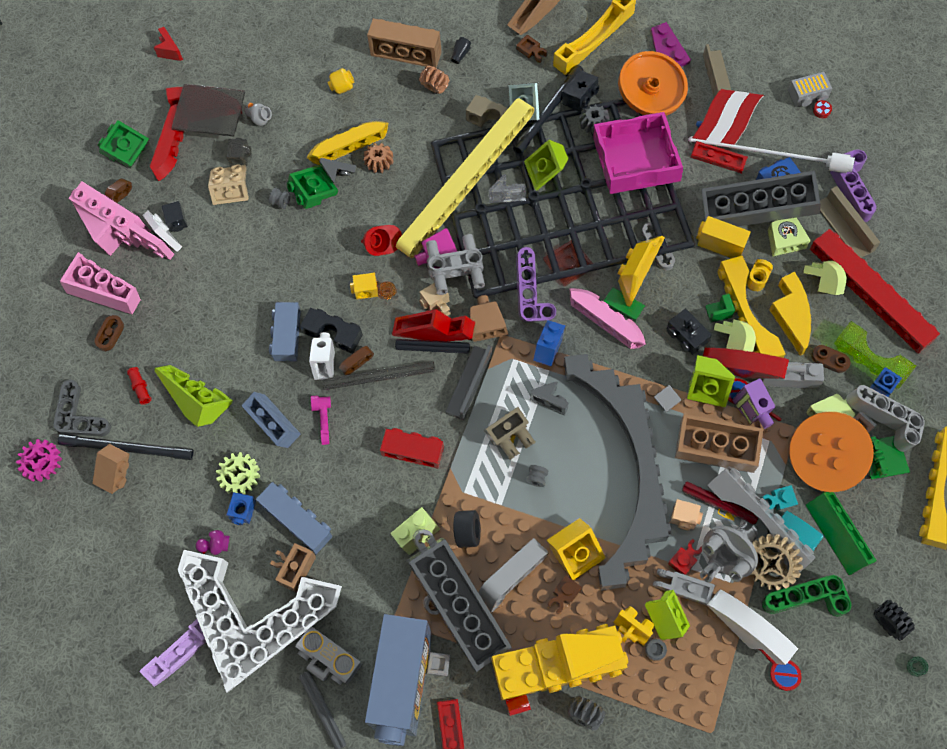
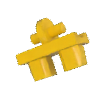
M629 606L626 610L620 611L613 623L619 627L618 631L624 635L622 642L625 643L627 639H630L632 642L638 641L644 646L653 634L654 623L648 619H644L642 623L638 622L635 619L638 614L637 611Z

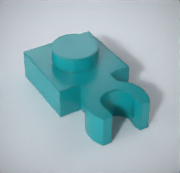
M792 485L771 491L772 495L767 494L760 497V499L763 498L769 502L770 510L775 506L778 511L798 505Z

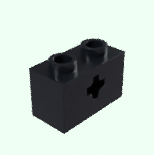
M580 70L563 89L562 104L580 112L584 106L589 104L590 99L598 93L600 88L598 85L599 77Z

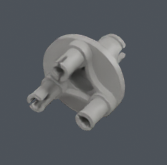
M747 523L741 524L737 529L728 526H716L708 531L702 545V551L709 559L707 567L700 573L701 579L706 574L708 575L703 581L709 583L717 573L723 572L729 575L733 581L740 582L742 578L749 576L756 569L758 556L752 542L756 539L758 531L754 525L748 531L744 530L748 525Z

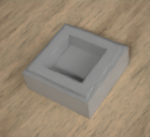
M670 385L654 396V399L665 412H668L681 401V398Z
M430 652L427 674L448 677L450 655Z

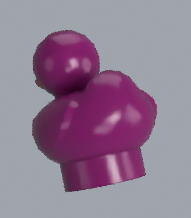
M213 530L209 532L210 542L206 539H199L195 544L196 550L202 554L209 550L211 554L218 555L222 551H228L230 536L224 535L221 530Z

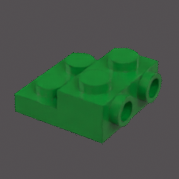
M117 120L115 125L111 124L108 128L106 138H102L99 141V153L114 162L117 160L131 169L149 142V138Z
M321 165L289 174L287 189L290 193L293 192L295 194L297 204L299 206L302 205L304 209L320 205L323 199L336 196L338 193V189Z

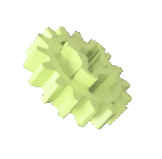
M239 452L238 457L233 453L231 454V459L224 457L226 462L224 464L219 463L221 470H216V473L220 475L216 478L221 483L219 486L222 489L226 488L225 491L228 494L232 491L235 493L241 491L245 495L246 489L252 491L251 485L258 484L255 478H260L259 473H257L260 468L256 465L255 459H251L248 454L244 457L241 452ZM244 463L250 467V470L245 468ZM226 478L231 479L232 485L227 482Z

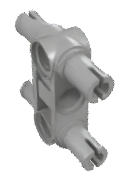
M472 234L462 237L465 250L439 254L435 240L426 243L429 256L427 258L428 273L435 282L438 295L448 293L445 279L471 274L474 288L479 289L485 286L482 275L484 268L482 254L476 248Z

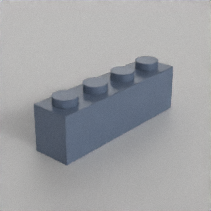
M272 482L256 498V501L313 553L317 554L332 538L331 528L323 521L321 524L316 521L315 518L317 516L309 509L305 511L301 507L302 503L293 496L291 499L287 495L288 491L281 484L277 486Z

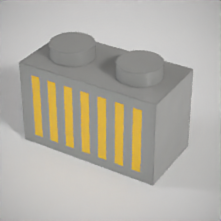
M825 72L791 80L788 88L795 107L801 105L808 106L812 102L826 100L832 91Z

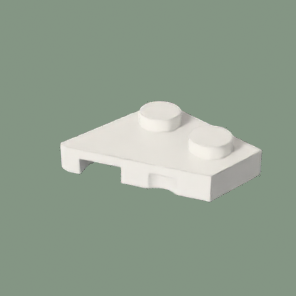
M147 211L143 214V217L153 231L175 251L178 252L182 248L156 213L152 215Z

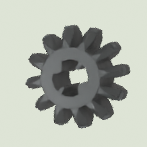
M595 104L594 107L588 105L587 109L582 110L579 121L581 129H585L586 133L592 132L594 134V124L610 122L608 110H604L603 106L598 108Z
M577 696L571 702L567 712L576 723L591 730H597L602 725L606 715L603 708L598 706L597 703L581 696Z

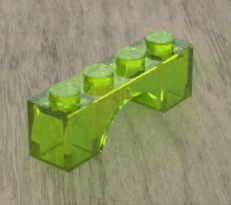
M850 321L834 342L837 349L852 356L856 363L868 367L869 371L876 376L882 372L884 367L902 377L896 386L899 389L917 365L901 354L893 358H883L876 355L867 345V331Z

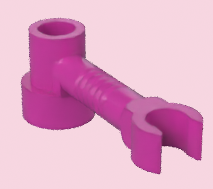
M319 395L311 396L312 411H320L322 445L329 444L327 408H331L330 396L319 397Z

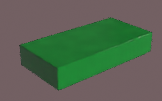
M612 287L604 299L609 308L636 322L645 308L644 304L635 299L630 307L627 306L622 292Z

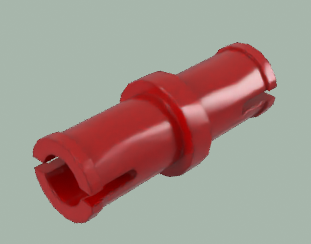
M132 367L128 369L127 375L132 383L131 388L136 392L139 403L141 405L148 404L152 398L146 388V381L141 377L139 368Z

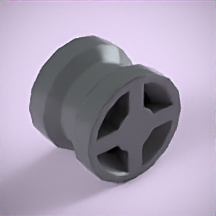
M274 188L269 196V204L273 206L278 205L281 209H285L290 201V193L286 191L281 192L278 188Z
M530 465V474L526 477L525 481L533 486L544 487L546 483L544 479L549 471L538 465Z

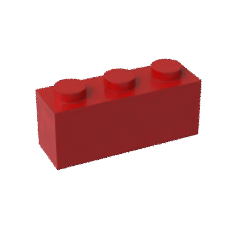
M392 428V430L386 429L380 452L384 457L438 469L444 443L437 437L431 436L426 438L416 432L408 434L404 433L401 429Z

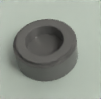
M660 639L650 640L645 647L646 656L652 661L662 660L667 653L665 643Z

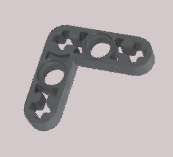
M74 380L65 381L61 386L54 419L55 430L60 434L100 437L108 435L111 425L105 418L76 416L81 388ZM72 385L75 389L69 393L67 388H71ZM66 403H72V408L69 411H63V406ZM64 419H65V422H66L68 425H67V426H64L63 429H62V428L60 427V424H63V423H64ZM81 422H87L85 430H78V425ZM102 423L105 425V428H102L101 431L96 427H92V424L94 426H101Z

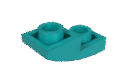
M786 511L782 516L786 527L789 530H794L803 545H808L814 551L824 536L789 511Z

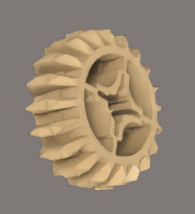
M768 534L766 538L760 536L758 538L759 541H753L752 544L758 556L757 567L750 574H755L754 582L760 580L761 587L768 584L769 590H772L774 586L776 590H780L782 586L788 588L790 584H794L796 582L795 578H799L801 575L799 570L803 569V565L799 564L803 557L796 556L800 549L793 550L792 548L795 542L787 544L788 537H784L781 541L779 534H776L774 538L771 534ZM766 547H775L781 551L776 553L771 549L768 550ZM759 555H761L760 558L764 561L763 568L760 565ZM785 556H787L789 561V570L787 569L788 566L784 563ZM780 557L775 565L773 564L769 567L773 559ZM768 572H775L782 577L771 576Z

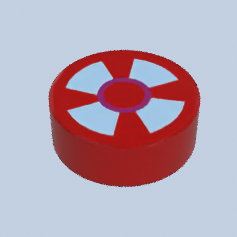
M825 100L816 102L813 108L814 115L822 119L827 118L832 111L831 104Z

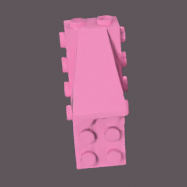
M81 182L72 191L68 199L75 206L94 242L108 255L111 256L119 245L124 242L128 246L134 245L138 248L142 245L146 249L151 248L160 258L166 257L171 260L174 256V253L161 239L151 234V230L132 212L84 182Z

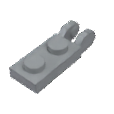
M657 569L659 576L672 579L670 585L661 581H654V587L664 591L674 590L677 596L704 605L710 602L715 587L714 584L678 572L673 573Z

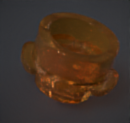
M385 281L380 285L378 293L384 299H391L392 296L396 295L397 289L393 283Z

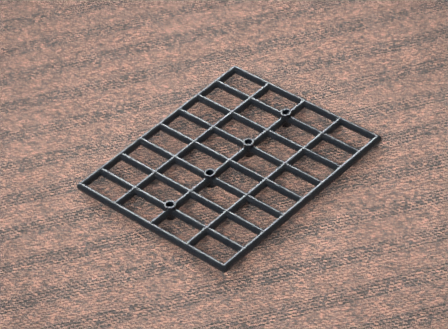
M623 98L597 103L596 105L598 108L601 106L604 109L610 108L615 121L621 120L617 106L627 103ZM571 109L551 114L545 123L560 120L569 147L565 151L567 156H572L581 184L562 189L557 174L552 178L555 190L539 194L534 190L524 162L527 158H524L523 154H516L517 160L501 164L498 163L497 159L485 174L494 173L503 202L486 206L482 203L476 183L471 189L476 209L457 213L455 208L450 214L460 251L465 250L460 220L474 216L480 219L488 247L479 248L478 250L482 255L490 254L499 286L479 290L474 288L471 274L467 275L473 297L477 299L482 295L491 296L517 289V282L506 284L497 254L499 251L517 247L519 252L520 249L524 248V245L543 241L553 273L536 277V285L626 264L628 261L625 258L626 256L613 257L603 227L623 223L630 246L634 249L637 240L630 221L649 216L656 237H664L656 215L675 210L686 242L667 246L664 239L656 256L693 248L695 241L673 183L665 184L672 201L671 204L653 208L647 188H641L639 191L646 210L629 214L626 212L620 192L613 193L620 216L601 220L591 189L607 186L606 179L591 182L590 179L586 178L578 154L596 149L595 143L576 146L566 119L581 115L582 110L579 112ZM529 120L524 127L531 126L535 120ZM541 127L537 132V136L542 146L547 141ZM491 128L431 142L442 187L452 175H446L439 147L458 143L464 162L469 156L464 141L480 137L484 138ZM517 135L515 136L514 140H512L513 147L519 141ZM520 167L528 191V197L510 201L501 171ZM581 192L586 197L594 222L574 226L565 195ZM557 197L567 228L548 232L539 201ZM529 204L533 207L541 234L521 239L512 208ZM505 209L514 240L495 245L487 220V213ZM596 229L606 261L587 265L577 233ZM570 235L580 267L560 271L550 239ZM524 252L521 258L525 259V264L522 267L530 266L526 264L528 258L526 252ZM524 271L526 280H530V272Z

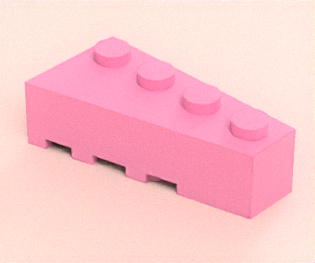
M79 252L60 280L67 294L125 313L133 314L141 301L135 287L119 277L113 276L108 270L100 268L95 262L84 258Z

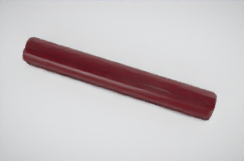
M688 481L685 482L682 488L684 493L751 524H756L759 519L745 507L733 502L723 501L716 494Z

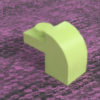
M825 261L824 263L813 262L812 265H805L804 273L821 276L819 292L833 295L844 294L846 274L841 265L834 261Z
M735 319L733 323L724 321L723 324L715 323V331L730 334L727 349L753 352L756 336L753 328L748 323Z

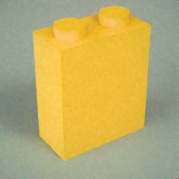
M708 216L706 222L702 221L696 237L699 240L697 246L729 258L739 257L743 253L751 231Z

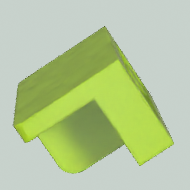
M674 590L666 591L660 600L646 602L645 607L661 640L684 636L690 624Z

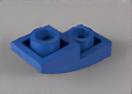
M884 367L870 388L889 397L902 377Z

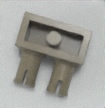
M519 407L484 430L494 446H501L509 460L520 454L510 440L512 434L518 436L525 449L536 442L526 429L529 422Z

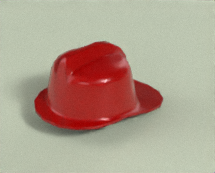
M394 225L375 226L366 231L361 243L364 244L365 249L372 256L392 254L397 250L396 244L402 236V232Z

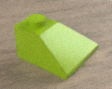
M548 140L524 161L535 190H539L563 170L568 161V156L562 144Z

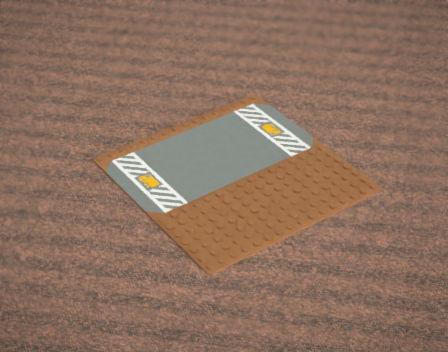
M506 335L500 336L432 515V519L440 528L433 536L436 541L440 538L446 539L478 592L495 572L533 538L549 552L547 557L505 596L503 602L493 612H490L512 647L507 652L532 647L536 644V641L548 638V641H552L561 634H576L577 631L582 629H588L589 632L594 631L597 626L608 624V627L616 626L618 631L619 627L613 622L620 611L626 610L629 606L637 611L638 614L635 619L638 622L642 623L644 619L652 622L645 604L648 601L660 600L666 592L654 587L653 583L654 581H661L670 585L672 579L659 576L657 569L673 573L677 572L668 565V562L681 547L687 550L689 541L694 539L695 542L692 548L698 550L703 545L705 535L716 526H728L737 529L741 524L747 523L748 525L744 530L748 531L754 525L758 531L755 539L759 541L758 538L760 536L766 538L769 530L760 518L756 524H751L682 491L685 482L688 481L714 493L708 484L725 469L724 467L675 458L680 422L683 414L763 428L759 420L750 424L737 408L728 405L721 407L687 399L688 393L674 388L672 389L681 398V401L668 412H665L654 399V396L667 386L614 370L615 375L619 377V387L640 384L641 390L645 391L646 402H644L645 409L648 408L650 417L647 422L648 427H652L653 431L651 443L652 446L655 445L657 456L654 457L655 465L658 464L660 468L658 481L659 484L662 483L664 495L661 497L662 502L667 505L666 523H670L677 499L700 505V512L703 513L700 525L697 524L694 530H683L678 525L670 523L671 535H669L667 541L645 544L649 545L651 554L646 564L624 567V569H628L630 581H627L625 588L601 591L598 567L605 565L616 553L625 540L635 515L638 498V477L632 448L625 432L609 409L585 388L573 381H566L564 357L569 355L557 352L552 366L533 361L536 345ZM593 363V371L610 369ZM557 381V389L554 396H562L569 402L566 414L563 415L530 400L531 390ZM519 407L529 422L526 429L536 442L525 449L518 436L512 434L510 440L520 454L509 460L501 446H494L484 430ZM773 420V425L766 429L763 428L759 467L754 473L737 470L741 474L740 478L755 489V494L759 498L767 494L772 495L771 491L780 488L789 456L790 440L795 431L794 426ZM530 465H538L549 471L544 479L546 482L544 487L533 486L525 481L526 477L530 474ZM476 510L481 527L480 543L477 547L459 548L454 539V515L457 511ZM581 518L592 528L606 558L573 580L582 589L570 605L564 602L562 612L557 614L556 611L559 609V605L553 603L549 608L548 602L550 599L557 597L553 591L564 576H568V574L554 556L547 539ZM702 551L699 556H694L698 561L686 575L703 581L708 575L706 574L701 579L700 573L707 567L709 559ZM411 571L395 616L427 620L433 635L457 643L439 614H431L424 608L423 600L427 594L413 571ZM723 572L717 573L712 581L709 582L715 585L711 599L718 590H723L748 606L754 585L753 579L756 577L755 574L742 578L740 582H735L729 575ZM677 596L690 627L683 637L662 640L667 647V653L662 660L652 661L645 653V647L650 640L660 639L654 626L652 629L653 634L644 646L638 641L634 643L630 639H627L625 643H621L622 650L626 652L628 657V668L622 671V675L613 678L607 675L603 676L600 681L590 683L587 680L578 686L701 731L712 733L716 725L739 637L707 605ZM430 600L429 608L436 609Z

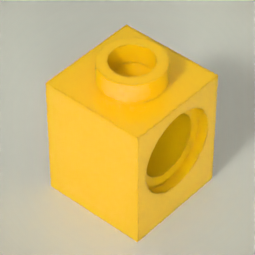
M375 273L353 275V283H350L351 293L355 294L356 300L379 297Z

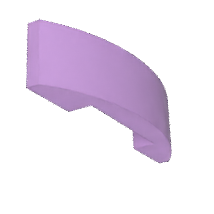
M197 619L188 626L189 630L158 658L155 656L139 671L153 687L178 670L206 642Z

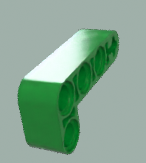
M836 575L826 576L771 592L762 600V608L769 614H776L824 600L830 614L835 617H841L850 611L852 605L842 579ZM828 582L835 585V591L828 588ZM808 588H813L816 591V596H811L808 593ZM788 593L794 594L797 598V601H790L788 598ZM771 600L772 602L782 600L776 606L769 604ZM835 602H840L843 605V611L836 608Z

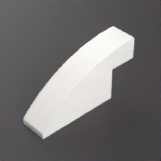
M718 590L707 604L750 649H763L776 664L786 665L798 650L772 624L725 591Z

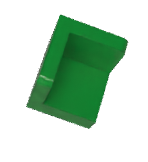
M730 294L722 295L720 302L705 306L710 323L732 318L735 312Z

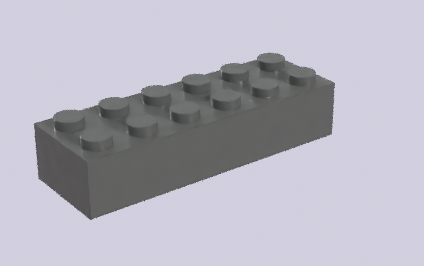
M815 171L702 189L705 219L710 216L737 227L820 214L821 203Z
M440 538L406 560L466 659L476 672L492 662V656L503 654L512 648L446 539Z

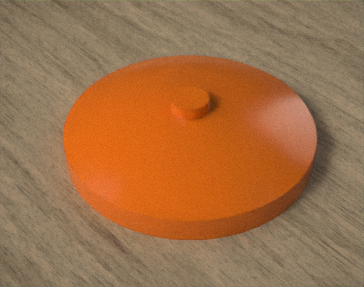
M654 51L640 52L630 57L623 65L618 78V86L622 98L627 105L642 115L664 112L666 116L672 114L681 106L688 91L687 78L681 66L671 57Z

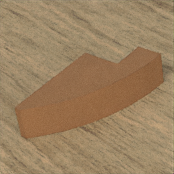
M525 0L507 26L522 35L534 27L560 0Z

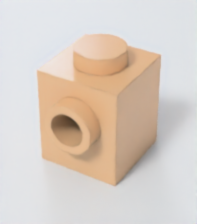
M677 499L670 523L678 525L683 530H694L697 524L700 525L702 520L701 506Z

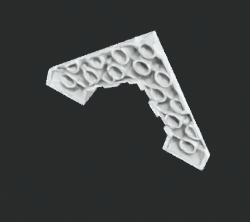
M184 550L178 567V572L184 582L189 600L194 607L197 620L207 645L212 652L213 660L221 675L227 693L335 609L342 586L301 577L297 595L294 599L266 615L254 625L247 627L223 584L228 566L227 561L222 558Z

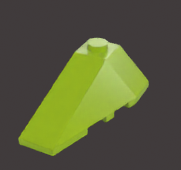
M172 365L155 368V373L184 416L197 427L212 424L232 404V400L220 390L214 388L211 391L204 387L205 383L203 381L189 380V374Z

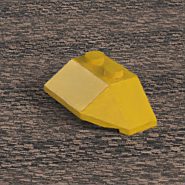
M659 236L637 243L634 249H629L625 257L628 261L626 265H621L617 273L620 275L618 283L627 306H631L665 237Z

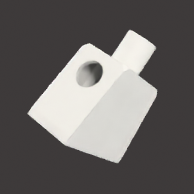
M320 333L319 338L312 339L309 362L314 380H333L335 350L329 333Z

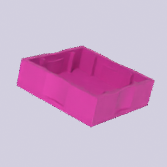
M664 112L643 115L629 120H615L594 124L593 139L610 194L681 181L683 165L677 148L672 141L671 130Z

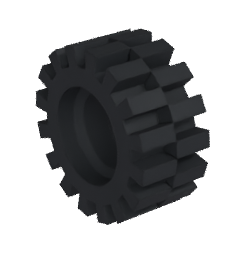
M886 600L874 610L875 619L879 621L880 626H883V629L890 636H893L894 639L901 641L915 629L912 618L907 616L909 614L904 612L901 606L898 607L896 602L893 603L892 600Z

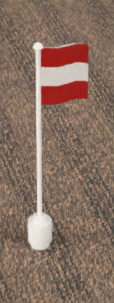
M721 89L716 94L703 123L695 135L688 139L689 143L699 141L709 145L825 162L826 167H829V171L840 173L852 172L855 160L854 157H850L851 155L832 153V156L823 159L735 145L745 131L755 107L764 95Z

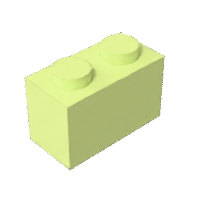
M421 507L392 531L391 535L400 547L410 555L417 549L413 541V535L417 530L425 529L434 535L440 528ZM420 534L421 539H419L418 541L425 543V539L428 538V536Z

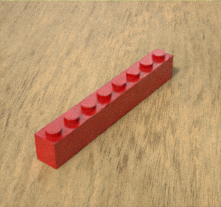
M828 229L813 241L810 250L823 263L825 261H834L841 265L846 274V285L918 354L940 335L934 325L927 322L919 311L915 310L905 298L895 291L892 285L887 284L878 272L874 271L863 258H860L854 252L852 247L846 245L837 233Z

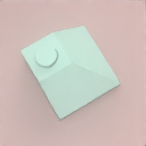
M537 83L508 85L510 106L516 99L520 98L534 107V113L530 120H539Z

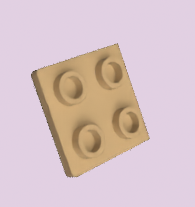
M237 164L227 168L216 167L210 171L208 188L213 205L249 200L245 182L246 165L241 166Z

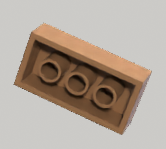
M373 18L367 34L371 56L437 68L441 55L440 31Z
M683 414L680 422L675 458L724 468L730 466L736 470L754 473L759 467L763 428Z

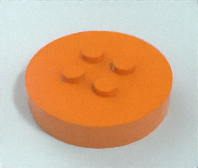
M822 412L805 419L796 428L789 444V458L795 473L807 485L820 491L840 492L854 487L867 475L873 461V444L867 430L853 417L840 412Z

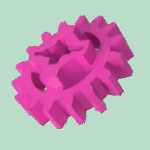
M37 439L36 444L30 441L28 448L22 447L24 453H18L21 460L16 461L20 465L18 471L23 473L22 476L32 482L36 479L42 482L43 477L49 480V474L56 475L54 469L61 467L57 462L61 461L62 458L59 456L61 452L53 443H49L47 440H44L42 443Z

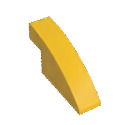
M793 272L781 278L778 286L785 297L773 302L769 310L801 356L809 344L811 314L806 292L798 276Z

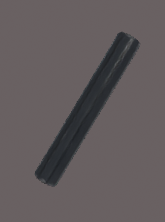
M396 339L395 348L396 350L468 354L470 352V343Z

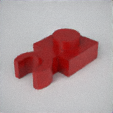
M694 539L689 541L687 550L681 547L668 562V565L678 573L686 575L698 561L694 556L701 554L702 546L698 550H694L692 548L695 542Z

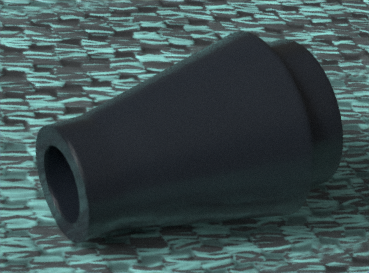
M459 37L455 42L450 60L460 64L461 60L470 51L471 42L464 37Z

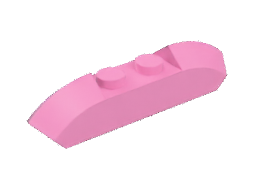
M576 288L570 289L571 306L630 349L646 345L641 330L631 319L625 320L622 314L611 310L607 303L599 301V296L590 291Z

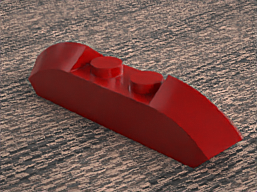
M175 104L171 106L150 164V168L158 181L165 178L174 168L177 159L174 157L178 156L179 142L183 141V133L188 130L189 117L184 105Z

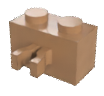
M111 444L97 452L92 484L111 494L123 488L126 483L125 477L129 467L128 460L130 454Z
M294 543L287 557L278 550L275 553L281 557L284 563L271 561L270 565L275 568H281L275 579L277 583L297 593L301 577L306 578L316 556L313 551Z

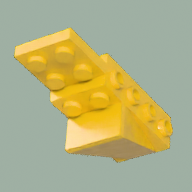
M608 624L597 626L594 631L589 632L588 629H582L577 631L576 634H561L552 641H548V638L536 641V644L532 647L492 656L491 660L501 699L506 700L549 690V693L562 690V686L569 685L570 688L582 685L583 681L589 680L590 683L602 680L603 676L609 675L610 678L622 675V671L628 668V657L621 647L622 637L620 632L616 630V626L608 627Z

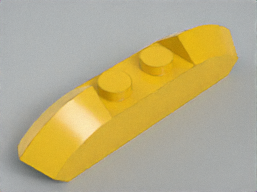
M383 121L366 122L344 133L336 134L332 138H327L318 143L309 152L307 159L314 164L320 165V158L335 160L384 139L389 123Z

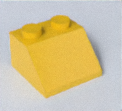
M581 518L547 539L554 556L572 580L606 558L592 528Z

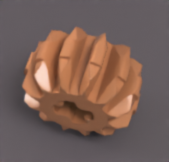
M431 66L425 67L419 78L420 83L425 88L438 94L444 92L450 81L448 75L444 74L440 69Z
M374 143V147L368 146V151H364V164L367 165L369 170L373 169L374 173L380 170L383 174L384 168L389 170L390 165H393V152L390 151L389 146L384 147L383 143L379 146Z

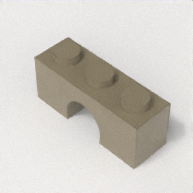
M475 95L466 109V121L482 127L488 120L498 121L508 108L502 104L492 102L486 97Z

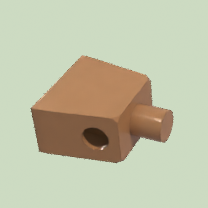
M486 295L479 296L477 298L478 305L470 308V319L475 321L473 342L508 335L507 327L497 302H489Z

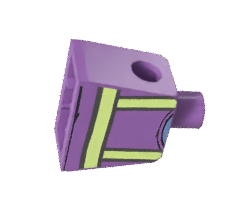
M761 378L745 385L732 399L750 424L759 420L764 429L774 424L769 413L775 408V405Z

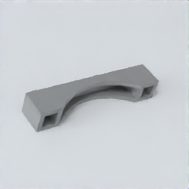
M730 466L725 468L708 484L709 488L721 500L733 502L753 512L763 521L773 538L776 534H779L781 541L784 537H788L787 544L795 542L792 548L793 550L800 549L796 556L803 557V560L799 562V564L803 565V569L816 558L813 555V550L808 545H803L799 540L798 534L786 527L783 518L777 513L774 514L769 509L770 505L763 498L760 499L755 494V489L740 478L741 474L735 468ZM785 556L784 563L788 566L787 569L789 570V561L787 556Z

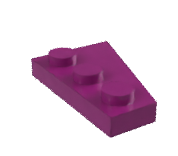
M667 22L651 28L655 52L671 57L681 67L690 64L691 59Z

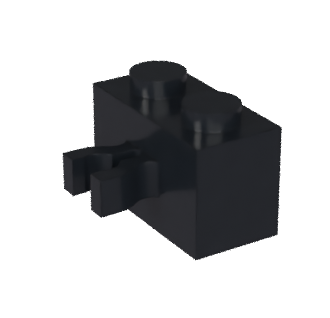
M686 308L673 317L667 325L668 334L672 338H676L680 342L682 349L686 352L689 351L692 355L707 344L712 336Z

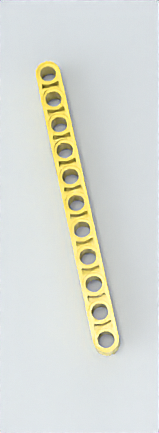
M520 98L511 104L399 238L396 244L397 249L410 258H414L421 251L422 242L436 233L530 120L534 113V107Z

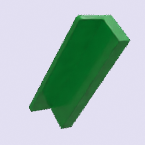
M825 492L806 504L807 509L848 575H852L877 561L834 492Z

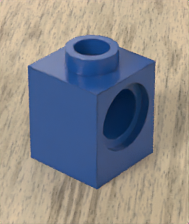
M233 492L227 516L232 520L231 522L236 525L250 524L256 500L253 496ZM244 506L245 511L241 514H237V510L240 507Z

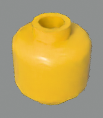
M342 68L329 75L330 81H328V85L331 91L335 90L337 94H342L353 88L355 81L349 70L347 71Z

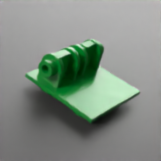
M875 436L870 437L873 444V461L869 470L871 480L910 473L904 452L899 451L894 446V436L876 439Z

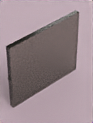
M184 84L173 120L172 130L234 137L239 116L241 115L245 90Z

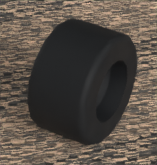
M476 510L457 511L454 515V539L459 548L477 547L480 543L481 527Z

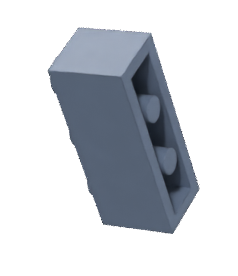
M276 302L275 309L272 310L274 326H271L270 334L273 341L269 345V354L272 355L274 361H297L301 315L298 302Z
M253 392L243 403L242 407L277 446L289 448L301 435L265 394Z

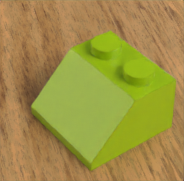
M697 355L689 383L687 399L726 407L735 376L717 359Z

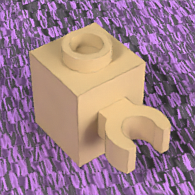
M435 283L420 291L421 299L419 301L424 309H438L443 314L450 315V309L446 304L450 302L448 293L438 295Z

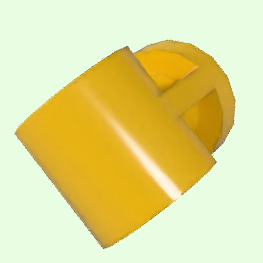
M763 259L755 261L746 282L750 290L760 291L765 287L773 269V265Z

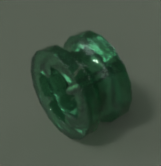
M913 657L907 662V670L914 677H920L928 672L929 665L922 657ZM920 662L919 666H922V670L916 672L913 664Z

